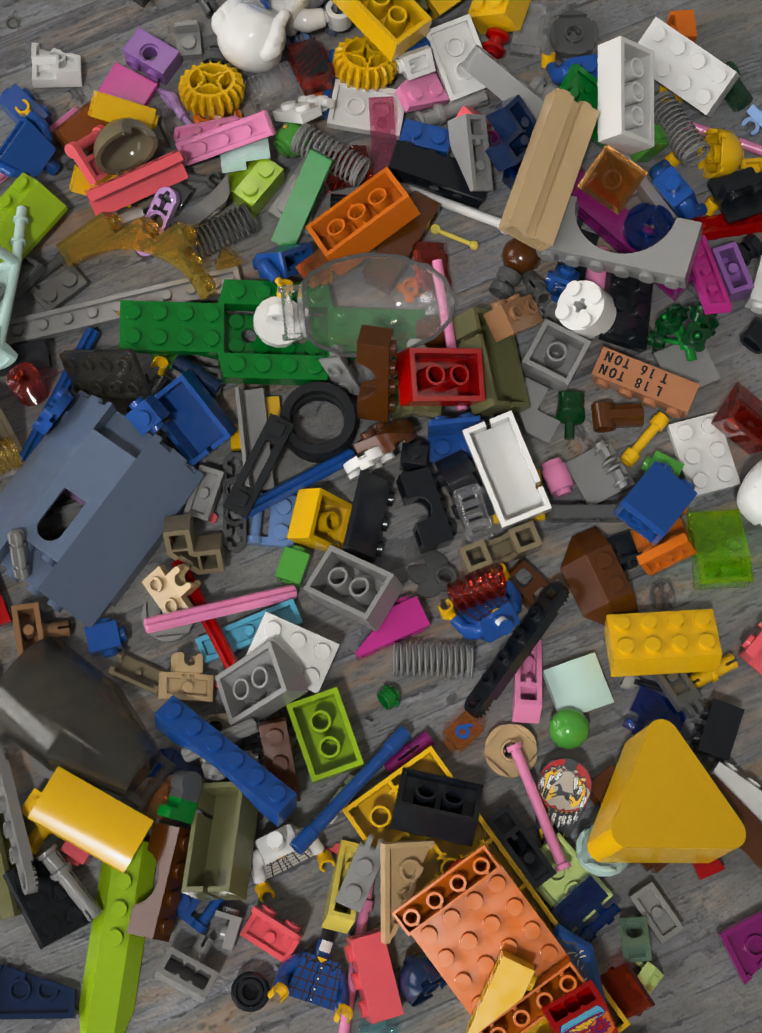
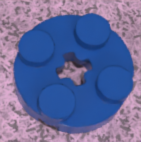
M62 386L32 427L45 436L76 395Z

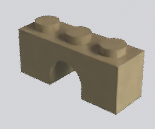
M532 520L508 529L504 535L489 541L482 539L458 549L457 555L466 577L470 578L491 570V568L501 566L500 563L507 564L540 551L543 544Z

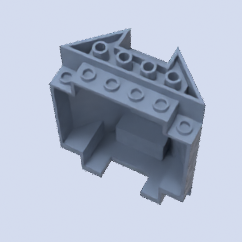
M80 390L0 493V564L7 569L5 571L7 576L16 582L20 580L14 576L13 568L15 567L12 565L9 548L11 545L8 542L7 535L11 529H22L25 537L23 541L26 543L29 561L27 564L30 567V575H28L27 579H22L28 584L26 589L38 598L43 594L49 598L47 604L59 613L64 609L86 626L92 628L109 604L114 607L163 543L165 517L183 515L187 504L186 500L203 479L204 475L189 465L187 460L175 449L164 444L162 438L156 433L151 435L147 432L142 436L132 423L116 410L113 403H105L101 398L94 395L89 396ZM65 488L86 502L58 539L47 541L40 537L38 533L40 521Z

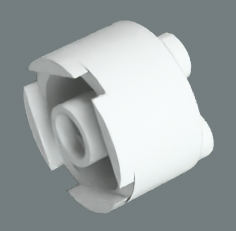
M587 280L569 282L561 293L555 310L556 317L566 328L586 339L596 338L594 336L606 333L612 327L617 313L611 295L594 282Z

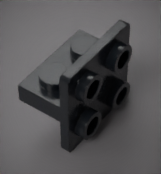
M748 167L709 180L707 185L727 224H733L762 214V172L755 173L753 167Z

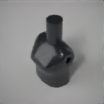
M758 316L753 319L747 330L740 337L741 343L755 354L762 353V318Z

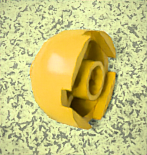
M710 128L705 131L704 134L707 136L704 141L710 146V151L697 164L698 169L703 168L705 174L702 176L707 179H715L736 172L744 158V150L738 136L732 131L719 128ZM701 147L700 149H698V150H697V154H698L700 151H702V149H703L704 147Z

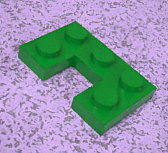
M578 63L572 64L559 88L569 91L575 97L574 101L588 102L597 110L598 79ZM597 118L590 140L600 148L607 149V145L598 142Z

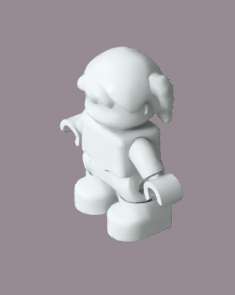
M227 0L211 17V28L217 36V43L224 58L239 69L251 73L270 71L280 63L282 58L281 52L286 43V35L292 37L298 31L310 33L326 27V23L330 29L341 32L347 30L352 24V21L344 13L336 14L337 6L331 0L327 3L325 11L318 7L326 0H269L270 9H266L259 0Z

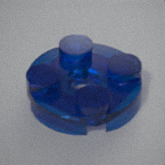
M641 203L628 212L622 229L624 238L630 247L638 252L658 243L668 234L675 221L665 207ZM646 223L648 226L654 225L653 233L645 232L643 224Z

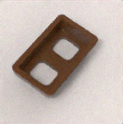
M524 558L519 559L508 571L510 574L509 580H512L522 596V604L528 610L536 603L533 599V594L540 587L547 588L551 584ZM521 569H526L533 576V580L524 588L520 587L513 579ZM556 591L557 594H553V595H554V597H552L553 599L558 595V592H557V591Z

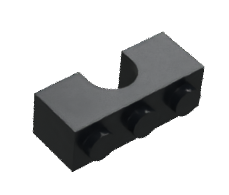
M429 466L400 474L396 485L403 505L420 504L428 513V519L416 523L412 530L420 554L450 546L454 540L455 528L453 523L447 520L445 514L447 506L444 498L439 497L437 491L439 487L438 480L435 474H431Z

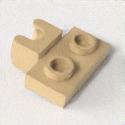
M188 564L177 565L170 572L165 565L158 566L142 581V584L163 613L194 607L187 596L200 587L201 581L195 580L192 583L185 580V574L190 570Z
M176 652L171 656L170 672L162 671L159 673L158 700H169L174 695L184 702H213L214 675L201 674L203 672L202 654L199 653L196 656H192L189 665L185 663L182 652Z

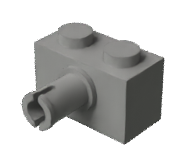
M199 933L188 955L170 946L154 977L203 1004L219 973L203 964L214 941L208 937L204 946L201 947L206 935Z

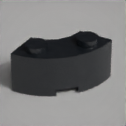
M463 450L435 462L438 471L435 473L438 484L441 488L445 487L454 504L451 506V509L457 520L462 519L466 526L469 527L495 514L484 485L480 486L474 475L476 470Z

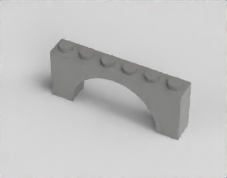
M570 196L553 246L542 252L536 250L537 256L547 262L559 260L570 267L582 266L597 273L605 271L613 273L620 278L632 277L648 284L653 282L664 284V286L670 289H686L703 234L702 222L677 217L668 234L652 247L634 253H613L595 246L582 234L577 224L579 212L578 198Z

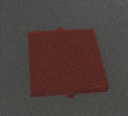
M628 961L615 968L611 966L607 972L600 975L602 985L627 1019L635 1015L639 1017L643 1014V1011L656 1005Z

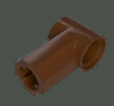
M598 402L591 405L594 432L605 433L614 431L616 428L643 427L644 425L642 403L614 405L613 402Z

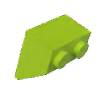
M269 158L246 161L247 170L229 172L227 174L230 190L228 199L238 207L240 204H246L254 218L285 183L284 169Z

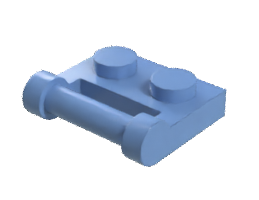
M290 496L271 506L268 537L260 536L263 511L252 516L247 544L263 547L285 548L286 546L292 548L294 542L287 539V534L297 496Z

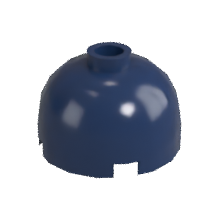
M414 952L403 961L405 967L401 970L398 981L400 991L410 1006L416 1007L434 996L431 993L439 986L443 989L447 985L425 953L418 955Z

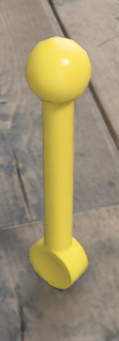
M433 224L430 228L433 235L441 234L468 245L471 250L479 248L477 241H469L440 229L438 224Z

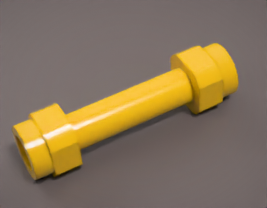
M657 412L650 420V426L636 443L624 451L620 457L624 465L632 468L640 458L639 454L658 431L662 432L670 422L665 414Z

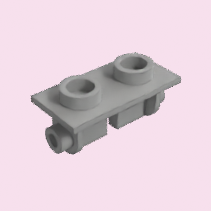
M337 346L331 348L329 357L319 358V362L335 386L342 389L348 396L359 395L361 378L356 374L351 365H347L349 361L343 349Z

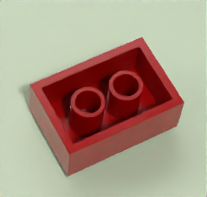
M408 348L396 354L400 406H472L485 401L482 348Z

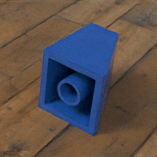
M656 460L613 513L654 546L665 536L698 494L694 490L695 487L692 483L684 478L680 480L673 474L674 471L669 465L664 462L659 463Z

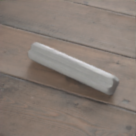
M249 718L220 731V733L234 743L257 733L259 727L254 718ZM185 747L181 749V754L186 762L200 758L199 755Z

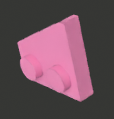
M435 71L409 81L406 79L395 92L405 113L432 108L437 103L444 105L449 101V97Z

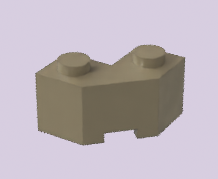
M191 514L165 517L163 537L169 557L175 561L179 559L183 563L188 564L190 570L198 575L225 571L226 554L222 533L196 536Z

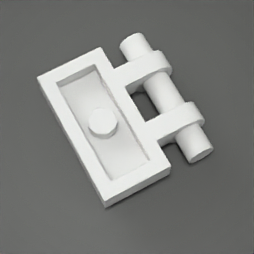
M305 94L298 98V103H295L294 100L286 101L281 104V108L272 112L275 121L304 124L321 116L322 112L328 108H332L334 100L326 95H318L316 97L313 94Z

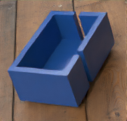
M190 368L155 394L156 398L170 413L169 417L171 418L161 429L191 466L216 449L238 430Z

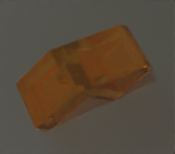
M320 249L295 266L310 288L334 270V267Z

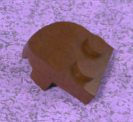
M404 418L395 419L388 423L379 421L373 424L371 429L361 433V439L353 445L358 454L379 446L384 455L395 450V447L403 442V440L408 443L416 438L417 432L413 424Z

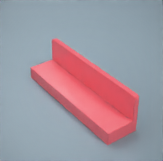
M173 150L119 176L84 190L96 217L101 218L156 193L162 187H170L187 179L188 175L183 166V158L180 151Z

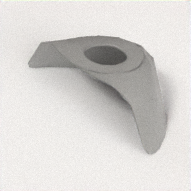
M225 175L219 185L207 197L186 212L172 218V220L187 226H193L207 222L215 217L225 207L230 194L228 175Z

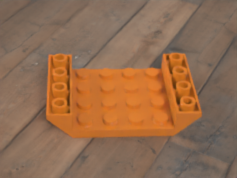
M482 844L391 912L408 937L412 935L471 1016L502 950L534 965V974L537 975V979L530 992L526 990L521 1000L479 1033H525L545 1018L541 1010L542 1007L586 983L568 953L500 861L485 844Z

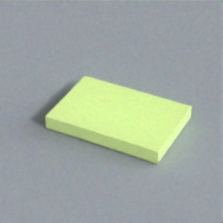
M557 832L555 834L567 862L570 861L571 867L558 871L557 874L535 890L569 929L574 932L605 904L613 894L597 875L589 873L580 865L576 857V851ZM546 842L540 847V850L554 868L556 863Z

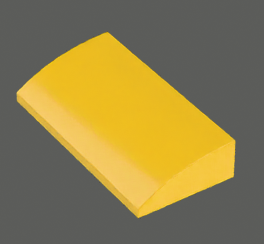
M59 766L27 817L32 822L123 874L154 820Z

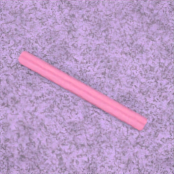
M290 584L155 615L144 619V628L146 633H153L282 603L292 598L295 600L297 598V590L295 585Z

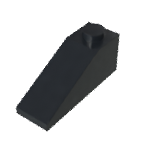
M509 804L485 820L534 890L557 874Z

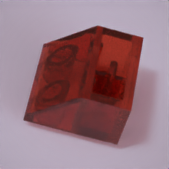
M737 382L711 424L747 454L762 451V401Z

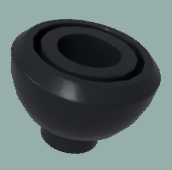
M254 971L244 972L234 980L231 987V997L239 1009L246 1012H255L263 1008L268 1002L269 998L267 995L270 991V986L266 978L260 973Z

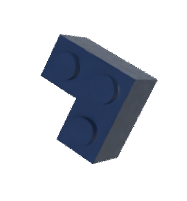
M519 94L501 102L486 115L499 138L485 152L499 172L517 165L523 159L536 124V119Z

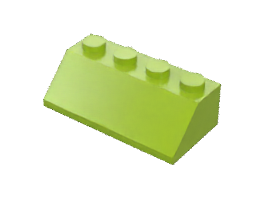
M24 172L0 197V245L10 253H12L13 248L10 241L14 237L15 228L13 217L16 216L17 206H25L27 208L26 217L28 218V224L25 225L24 234L26 246L23 247L22 261L68 210L66 205L39 181Z

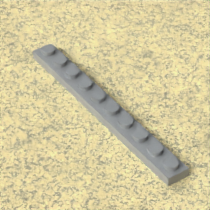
M238 266L11 319L6 343L12 346L46 340L83 331L89 327L96 328L120 322V315L117 316L120 310V300L200 303L220 297L224 279L241 280Z

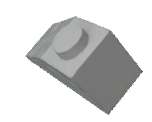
M464 114L448 120L450 147L470 191H494L491 161L485 152L489 147L486 115Z

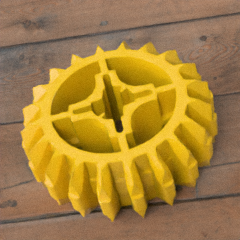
M354 35L353 39L345 38L344 42H339L338 47L335 48L333 53L332 67L335 77L340 79V83H347V88L355 87L357 91L365 89L366 92L369 89H373L377 92L378 87L385 89L387 84H392V80L397 75L398 68L395 60L391 62L365 35L363 37Z
M210 60L209 63L204 64L200 62L199 66L192 65L191 70H185L184 75L180 76L178 92L182 105L186 107L187 111H192L194 116L201 114L203 118L207 115L212 118L215 115L223 117L224 113L232 114L233 109H239V104L244 99L245 84L242 74L237 71L236 67L231 68L230 63L222 65L221 61L212 63Z

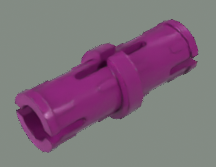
M424 730L419 736L405 744L397 754L393 755L384 764V767L391 775L435 743ZM416 745H418V747L415 750H413L404 758L398 761V758H400L405 753L414 748Z

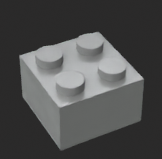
M545 318L522 361V372L558 391H567L592 341Z

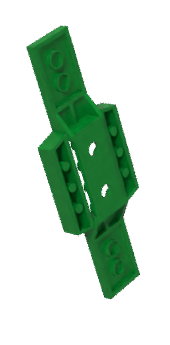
M224 279L218 303L120 300L119 353L199 355L216 359L223 384L301 386L315 381L327 383L329 375L319 362V358H328L330 349L337 346L343 349L348 360H357V340L362 325L394 329L393 340H398L397 353L408 349V344L411 341H418L417 323L427 318V310L333 307L327 283L293 282L292 296L285 293V297L296 302L303 313L321 315L319 317H304L305 326L303 333L307 338L305 343L296 344L293 342L292 345L287 347L275 348L266 345L261 341L258 334L255 333L253 325L254 315H231L227 311L255 312L262 301L277 296L278 285L272 284L271 281ZM246 330H251L255 333L256 339L251 343L243 341L241 334Z

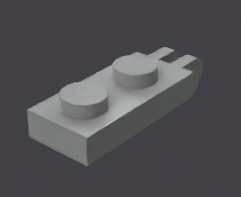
M371 833L366 843L360 841L335 902L359 913L362 911L380 868V842H385V839L380 838L376 848L371 846L375 837Z

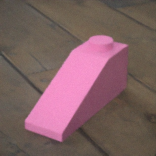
M539 640L513 677L512 722L539 724L542 710V640Z

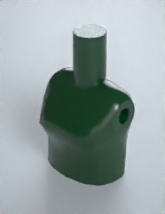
M576 391L558 392L555 419L560 421L561 424H565V440H574L575 425H580L585 421V393Z

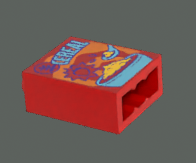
M592 980L541 1008L552 1033H619L605 1000Z

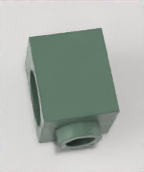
M647 916L619 918L624 963L652 961Z

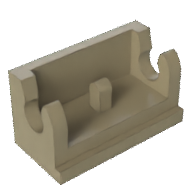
M124 651L123 653L118 652L116 655L117 661L115 665L110 666L108 673L113 677L158 696L159 673L168 671Z

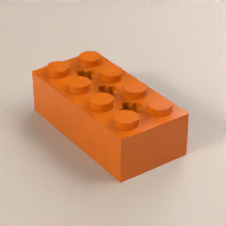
M386 166L305 227L339 274L421 213Z

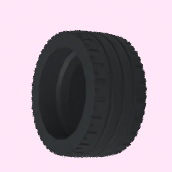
M315 381L297 387L288 395L282 405L280 418L293 424L296 412L305 404L313 401H326L336 405L341 410L344 418V427L341 434L335 440L323 445H312L302 441L293 429L286 443L287 447L302 460L311 463H322L350 448L357 433V413L350 397L342 389L331 383Z

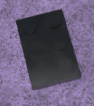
M606 272L604 290L613 298L617 313L612 327L606 333L599 334V340L639 353L647 350L653 283H644L632 277L620 278L613 273Z
M34 858L32 865H34L37 872L35 876H38L35 879L38 881L37 893L27 895L23 893L17 867L6 872L3 878L41 950L91 923V921L87 920L62 885L50 878L51 873L44 864Z

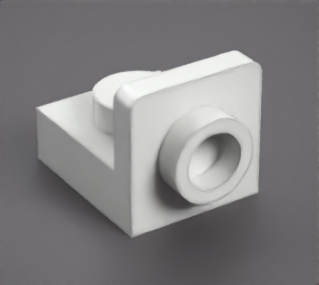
M428 45L403 53L398 59H395L398 68L397 72L402 74L408 81L436 71L431 47Z

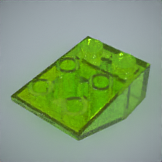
M739 510L687 513L688 533L697 551L696 554L691 556L694 590L747 587L754 582L751 554Z

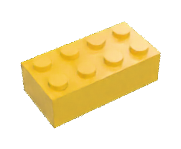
M331 0L391 62L425 38L432 22V18L415 0Z
M713 609L606 615L604 636L611 677L718 671L722 658V649Z

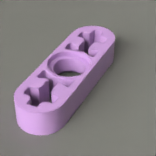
M162 187L155 193L135 239L134 246L138 254L154 256L159 251L180 203L179 193L175 189ZM170 193L169 197L172 199V202L165 204V200L162 197L164 194L168 195ZM164 206L163 210H168V213L156 210L157 207L163 208ZM155 215H160L163 219V225L159 229L153 228L151 220ZM148 230L152 233H158V236H151V234L146 232ZM150 238L149 244L152 245V248L145 250V246L142 243Z

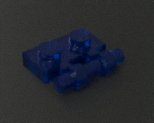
M640 686L629 711L637 714L638 717L636 721L626 717L622 726L635 735L646 727L644 726L646 720L653 722L657 719H664L671 722L680 732L687 717L683 711L677 712L668 698L644 686Z
M587 874L549 911L560 925L570 931L577 927L581 932L577 936L591 943L597 937L595 934L606 924L610 925L615 920L613 917L621 909L614 902L606 909L602 906L601 903L608 897V894L590 874ZM595 910L599 916L587 926L582 920Z

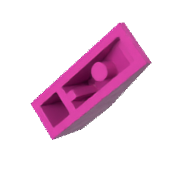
M407 595L395 601L396 605L391 608L377 632L373 630L355 652L357 661L394 645V642L399 643L430 628V623L417 596L410 598V595Z

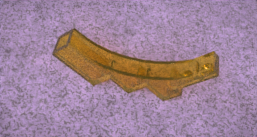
M101 212L56 244L69 267L79 266L94 256L115 249L145 252L168 262L181 271L190 280L201 300L210 299L218 294L215 289L216 283L211 275L206 274L201 266L203 262L200 256L192 251L194 247L199 245V242L196 239V231L186 222L176 223L159 234V226L149 217H139L125 228H122V221L115 213Z

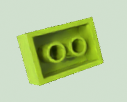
M337 687L286 705L313 784L364 766Z

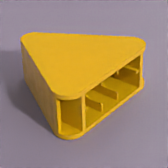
M657 719L626 741L587 840V849L591 857L600 863H711L742 846L746 839V830L740 818L677 728L667 720Z

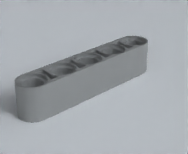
M476 44L461 66L502 101L519 94L537 121L544 98L486 50Z

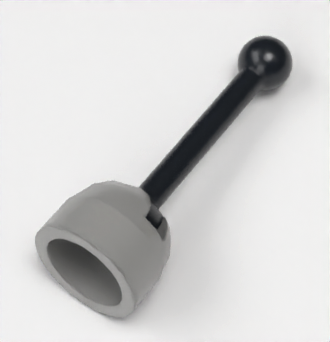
M622 676L619 680V687L626 690H633L641 685L663 692L659 685L640 680V676Z

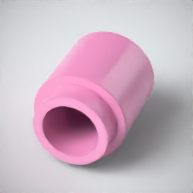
M560 457L551 459L541 465L543 468L541 473L551 495H557V498H561L572 493L571 488L575 484L566 463L562 462Z

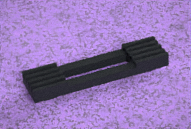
M272 413L270 414L228 494L223 508L233 511L246 519L248 518L268 476L295 427L294 424ZM266 442H270V444L275 446L252 490L243 487Z

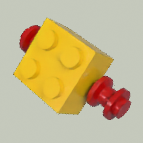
M472 0L467 14H470L474 27L481 35H486L488 41L482 43V48L495 59L504 56L505 50L502 45L508 44L510 40L507 32L521 30L531 0Z

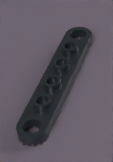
M553 582L547 586L533 607L529 609L521 624L514 630L503 649L499 651L488 670L482 675L480 681L465 701L464 709L469 715L477 719L486 715V711H489L488 708L491 707L492 702L498 699L559 614L557 613L561 606L565 605L564 602L567 603L570 592L561 582ZM556 591H557V592H558V595L553 599V598H552V597H554L553 594H557V593H556Z

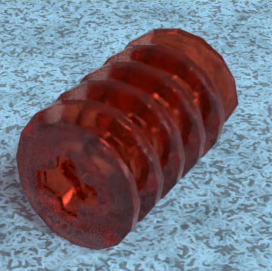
M23 362L14 366L7 375L8 387L23 405L36 406L49 396L48 385L33 364Z
M498 563L493 565V573L489 567H485V576L477 570L474 572V580L470 574H466V583L461 578L455 579L456 587L450 581L448 582L449 598L459 611L464 612L468 607L474 608L478 604H485L487 600L493 601L497 596L503 597L506 595L507 583L504 572Z

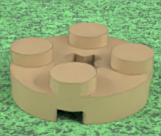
M506 724L496 727L488 735L483 754L488 767L495 774L511 779L520 776L513 757L507 758L504 755L506 752L504 746L506 744L511 746L519 742L523 745L521 750L529 770L532 769L537 760V743L535 737L527 728L518 724Z

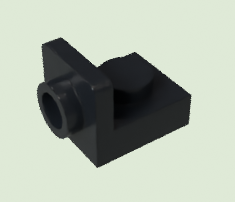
M630 531L606 539L610 543L624 571L639 566L636 556L642 553H638Z

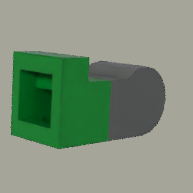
M185 769L177 770L171 777L172 789L167 804H160L156 815L192 824L203 784L200 774Z

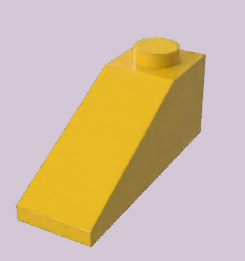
M501 951L466 1026V1033H479L521 1000L526 990L529 992L532 990L537 979V975L534 974L533 964L507 951Z

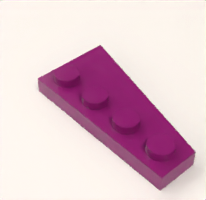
M762 908L717 932L743 984L751 980V976L758 969L762 968Z

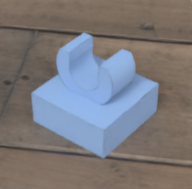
M752 104L746 111L751 117L745 118L741 125L746 127L750 122H754L755 129L750 134L756 136L760 133L762 127V110Z

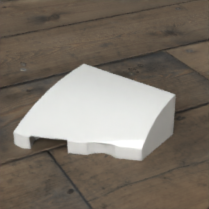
M39 43L31 44L33 88L82 87L80 55L64 53L56 48L49 52L40 49Z

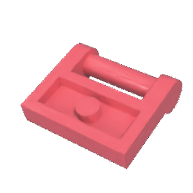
M102 124L94 127L90 134L76 142L71 141L66 144L64 148L67 156L74 159L90 186L109 175L101 172L96 166L94 153L87 157L83 151L95 143L99 131L104 127Z

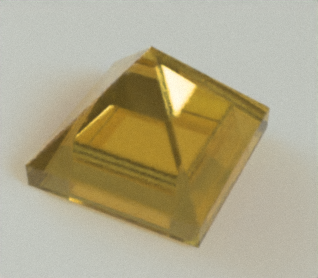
M222 247L214 264L218 271L238 266L240 260L239 256Z

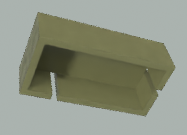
M472 307L452 318L456 340L461 342L458 348H482L485 401L472 405V413L474 416L490 417L493 415V417H496L508 411H512L513 415H516L531 408L515 336L496 343L483 314L492 309Z
M232 782L203 783L196 809L211 817L213 816V820L198 812L194 814L181 892L197 900H220L221 898L224 900H246L258 810Z

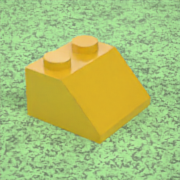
M322 488L298 490L287 539L303 547L324 552L327 551L330 545L343 550L352 504Z

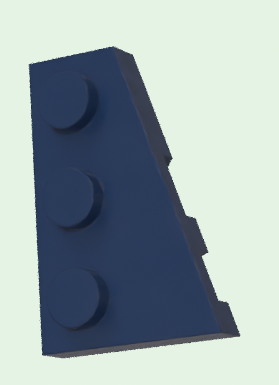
M0 964V1020L76 1018L77 989Z

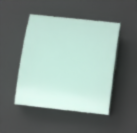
M268 137L220 154L222 173L247 170L246 161L271 158Z
M595 652L542 671L556 711L574 708L585 714L614 703Z

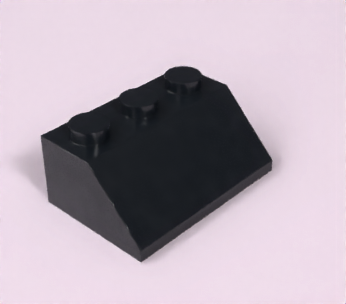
M360 470L343 550L362 560L375 563L376 556L381 557L384 541H380L382 531L387 532L390 516L385 515L387 506H393L395 492L391 491V482L364 470Z
M403 767L390 829L472 847L479 820L484 785Z

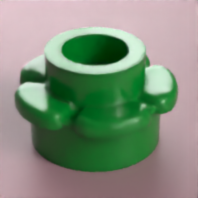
M383 685L382 690L377 692V698L386 710L399 707L401 697L395 687Z

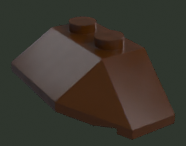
M596 526L572 536L560 570L582 616L605 626L606 615L639 613L634 592L610 543Z

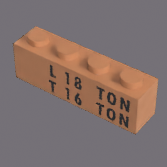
M604 346L591 373V381L594 382L596 387L603 390L611 388L618 391V395L630 400L636 398L641 400L644 406L651 409L661 408L666 410L667 415L677 419L687 417L700 386L698 383Z

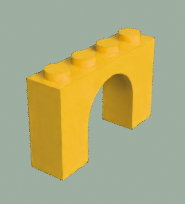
M97 90L93 91L88 111L90 117L107 122L120 118H132L144 123L153 130H155L158 122V115L155 114L157 109ZM75 164L68 189L71 192L86 196L84 190L117 175L109 174L90 186L78 165Z

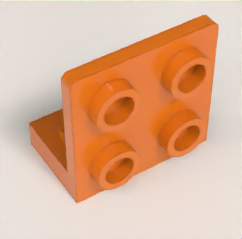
M681 517L676 520L655 546L635 530L630 531L638 553H642L636 556L638 562L649 576L697 553Z

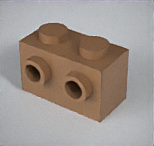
M518 293L506 300H499L490 305L492 310L483 314L496 343L525 332L544 322L538 310V305L531 294L521 297Z

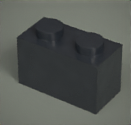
M712 699L708 701V704H703L704 712L699 715V718L703 720L700 729H695L691 739V744H694L693 752L720 762L729 761L745 709Z

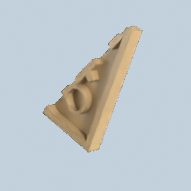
M434 840L380 842L381 942L384 944H390L392 937L395 936L399 927L397 920L391 912L412 897L416 888V881L424 869L422 864L428 850L433 849Z

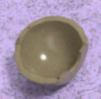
M132 118L112 120L99 131L93 147L96 166L101 172L119 176L123 171L133 169L141 163L145 164L154 155L158 147V138L147 125Z

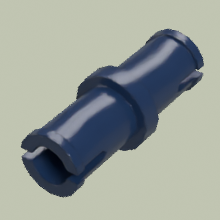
M178 355L171 366L172 369L182 374L190 368L209 392L214 396L219 392L223 381L205 371L204 366H197L183 357V355Z

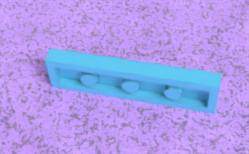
M289 599L222 627L221 630L233 653L250 646L265 611L298 626L302 625L303 621L294 599ZM208 634L195 639L199 651L203 655L205 665L220 659Z

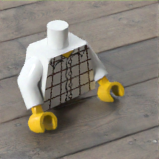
M287 824L255 841L250 873L254 883L257 884L255 892L262 903H264L262 896L267 892L270 893L272 898L275 897V893L266 879L316 855L319 869L322 872H326L324 867L326 862H331L333 867L335 866L332 853L329 850H324L325 847L319 838L302 855H299L292 849L290 842L304 828H297L292 824Z

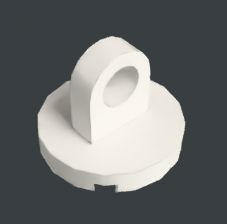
M270 297L262 301L256 308L253 317L254 331L266 345L275 348L287 347L301 337L305 326L304 313L300 306L290 298Z

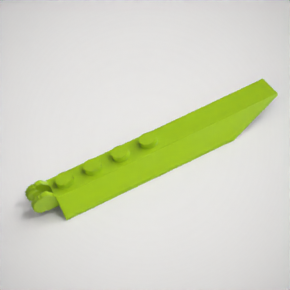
M142 842L124 874L104 862L101 863L96 903H98L103 911L92 920L79 1002L80 1033H125L134 1013L145 937L129 934L127 929L133 905L145 901L152 894L157 861L147 850L149 842Z

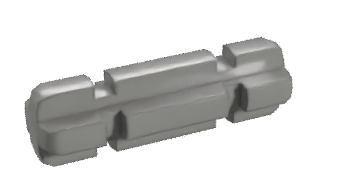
M11 529L7 536L8 542L11 545L9 548L12 565L15 567L13 568L14 576L16 579H27L28 575H30V567L27 564L29 561L26 543L23 541L25 540L24 532L22 529Z

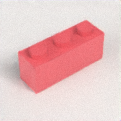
M376 928L346 937L347 945L344 946V952L348 963L352 962L354 973L351 974V980L354 989L359 990L361 1001H358V1009L361 1017L366 1018V1021L375 1024L403 1015L404 1012L387 944L381 942V930Z

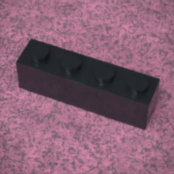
M397 140L388 168L398 181L477 209L480 207L485 198L486 191H470L455 157L448 158L439 155L435 150L419 148L410 141Z

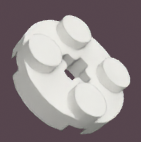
M376 446L365 451V454L359 458L355 456L350 459L343 467L351 481L359 477L360 470H369V473H373L383 468V464L392 461L396 457L393 451L383 455L380 447Z

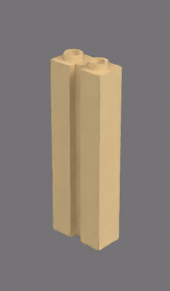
M556 88L544 98L498 227L500 231L540 252L552 247L600 112L594 109L588 102L574 101L575 97L569 91Z

